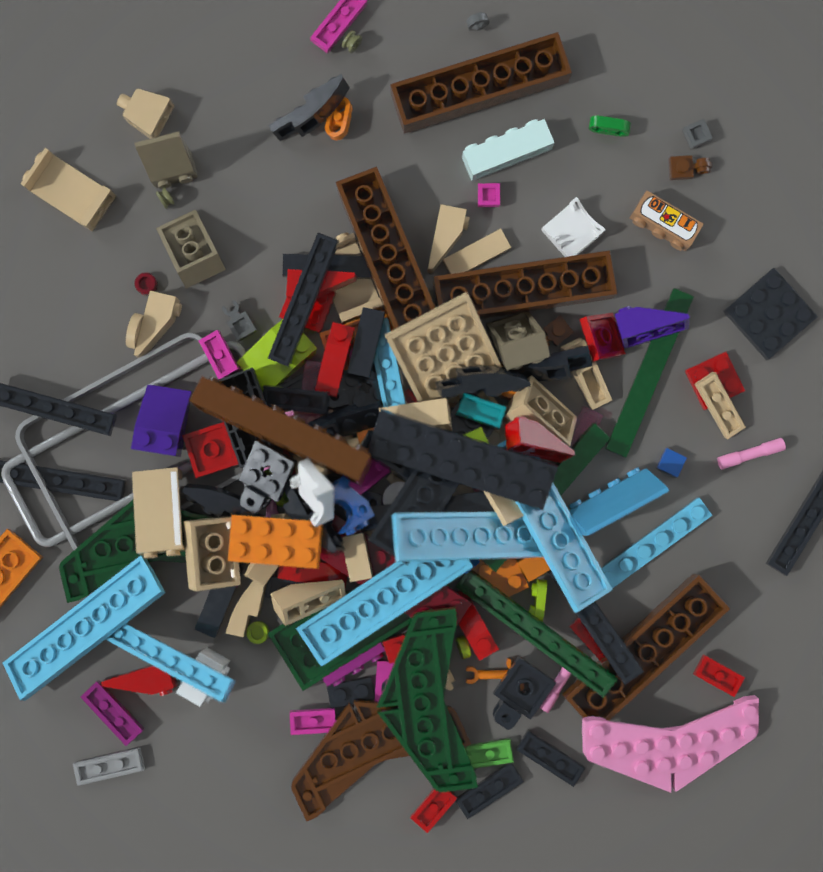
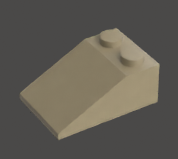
M179 132L134 143L149 179L155 188H169L172 186L171 184L178 182L182 184L189 183L193 178L198 177L192 153Z
M196 209L156 228L186 289L226 270Z
M529 312L517 313L486 323L506 370H517L525 364L531 362L539 363L544 358L550 357L545 333Z

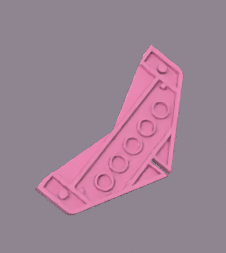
M755 695L744 696L734 700L733 705L682 726L668 728L607 721L605 718L595 716L582 718L583 753L590 762L670 793L672 773V788L677 792L756 738L759 730V698Z

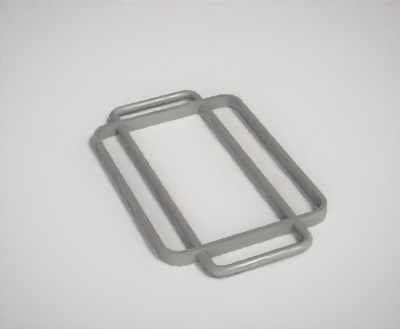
M195 333L180 335L63 400L74 402L184 341L190 339L198 341L202 337ZM233 341L226 342L229 349L236 351L239 358L246 353L241 344ZM203 354L148 385L162 387L209 360L206 354ZM147 385L101 411L113 414L144 397ZM33 415L19 424L15 439L22 453L4 464L1 476L37 544L43 547H51L68 539L72 549L75 550L79 546L75 534L124 508L133 500V493L70 527L52 492L46 487L47 484L40 471L37 470V464L33 457L84 429L71 426L28 449L24 440V433L30 425L43 419ZM25 461L63 530L51 538H45L41 534L10 476V471ZM191 461L179 467L182 475L193 470ZM242 472L216 487L224 489L239 481ZM188 501L181 505V508L188 509L195 504Z

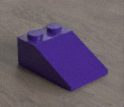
M628 306L618 310L619 313L615 314L624 349L689 329L690 318L685 313Z
M147 384L134 427L131 449L181 457L184 442L182 435H185L190 407L189 400L192 391Z

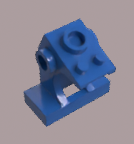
M345 476L330 484L334 487V504L342 506L346 511L347 517L345 525L338 534L346 532L348 536L356 532L354 527L359 530L370 524L368 519L373 517L374 514L368 501L348 485L351 481Z

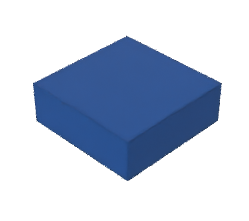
M665 448L656 468L678 478L687 457Z

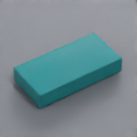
M463 393L456 415L499 430L507 407L468 393Z

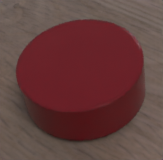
M141 273L135 279V288L140 294L149 296L150 291L156 292L158 282L152 274Z

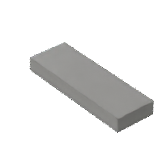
M141 747L73 763L77 786L145 770Z

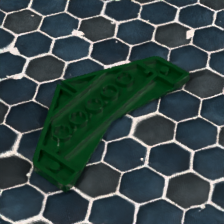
M134 499L60 562L59 572L67 603L79 601L96 591L141 556L136 553ZM181 508L183 545H185L183 521L214 517ZM180 551L179 556H167L166 553L158 554L157 558L147 560L149 563L154 561L186 563V552Z
M455 607L419 611L413 615L377 703V708L398 705L395 708L379 709L377 713L433 788L438 792L478 788L476 773L444 701L457 623Z

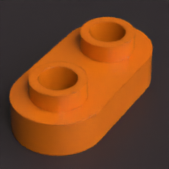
M346 97L343 98L339 106L326 120L325 131L333 140L343 139L349 130L353 107Z

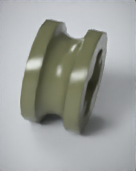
M351 30L342 42V47L348 48L350 53H353L362 41V36H356L354 30Z
M163 187L162 192L157 191L155 193L165 209H168V206L170 204L174 205L175 202L167 189Z

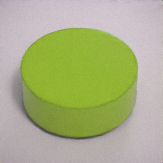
M255 621L248 626L246 635L250 642L261 644L268 639L267 633L270 630L266 623Z
M457 637L456 644L461 658L471 657V650L466 637Z

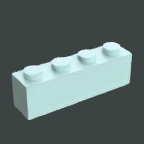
M535 119L520 129L517 127L509 129L505 132V135L497 137V135L491 136L485 140V143L480 145L474 143L467 146L463 151L462 159L471 181H474L550 151L553 148L554 141L545 119L540 121Z

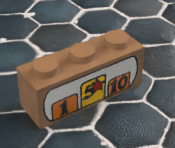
M647 190L630 216V219L633 220L636 226L647 228L652 231L653 236L658 239L664 238L671 243L673 248L680 251H686L692 245L704 225Z

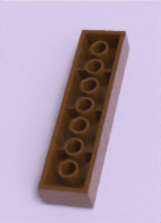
M556 32L390 84L403 133L406 134L568 83L572 71L559 33Z
M377 166L337 181L336 187L393 330L435 309Z
M610 250L433 277L436 307L467 293L479 319L609 300L617 295Z
M210 376L209 379L201 377L189 400L196 408L305 460L309 459L313 464L341 477L345 476L348 480L362 486L373 463L371 455L368 454V449L358 444L355 447L350 446L347 439L336 434L333 438L326 433L327 430L317 425H314L312 428L305 423L304 419L293 415L292 418L288 417L283 409L274 405L269 408L260 398L253 395L251 398H248L243 394L242 390L234 386L227 388V386L222 384L221 380Z
M692 574L622 638L624 644L643 669V674L624 685L607 658L604 657L601 661L598 660L597 663L618 678L604 698L579 679L565 690L562 695L583 718L595 716L609 721L726 614L730 608L700 575Z

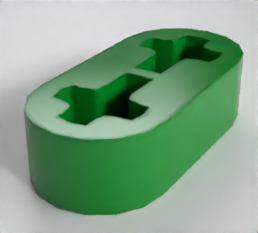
M605 116L590 117L589 130L592 132L620 137L630 134V121Z

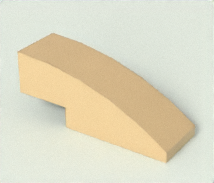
M579 337L560 348L561 351L587 346L584 339ZM591 357L592 367L571 372L589 406L594 410L612 401V398L596 361L593 362Z
M253 581L235 606L226 634L240 637L246 636L250 617H258L261 613L267 583L261 585Z

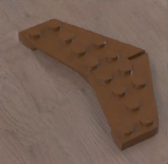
M354 700V704L361 717V720L358 721L350 702L347 704L292 780L291 789L306 822L318 817L326 810L330 803L374 765L385 760L409 756L377 713L379 709L395 708L398 705L377 708L378 701ZM446 705L464 747L471 745L456 710Z

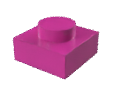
M478 183V207H500V183Z

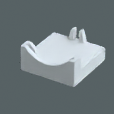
M577 197L541 229L564 257L579 255L605 231L604 227L598 224L586 212Z
M309 459L299 462V474L290 479L292 482L290 486L292 488L299 487V494L315 512L311 517V522L315 527H318L333 519L334 487Z

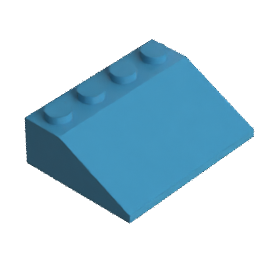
M637 467L627 472V478L623 480L617 478L607 483L609 488L603 491L598 488L589 493L587 500L582 502L578 499L569 504L570 509L568 510L582 535L588 536L669 491L668 487L647 468L640 470Z

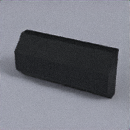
M254 368L220 379L227 388L234 386L242 390L243 394L248 398H251L253 395L263 400L264 404H266ZM224 422L239 467L244 468L255 441L260 438ZM264 441V442H266L267 444H269V445L273 446L274 448H276V449L280 450L281 452H283V449H281V448H279V447H277V446H275V445H273V444H271V443H269V442H267V441Z

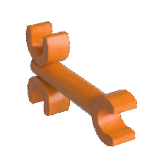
M507 658L506 665L508 669L511 667L510 658ZM467 666L466 671H472L475 675L472 679H466V683L474 684L478 679H502L508 670H477L473 666ZM521 683L519 685L521 688L520 691H523L524 684Z

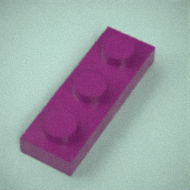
M382 641L323 677L327 686L330 684L337 686L345 680L344 676L352 672L354 675L364 669V663L369 660L373 663L384 656L382 652L385 651Z
M99 680L80 697L125 746L129 745L144 730L140 723L106 687H102Z

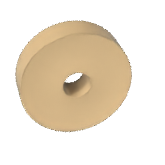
M134 313L130 319L126 333V346L128 348H136L144 316L142 314Z

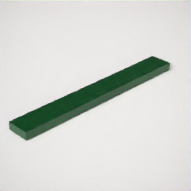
M673 288L663 311L687 314L694 296ZM679 332L650 341L605 447L606 450L624 458L627 457Z
M592 423L571 447L575 451V456L557 464L558 469L553 483L560 496L610 439L596 423ZM507 559L481 560L496 572Z
M471 570L465 573L456 585V588L603 698L618 679L475 571Z

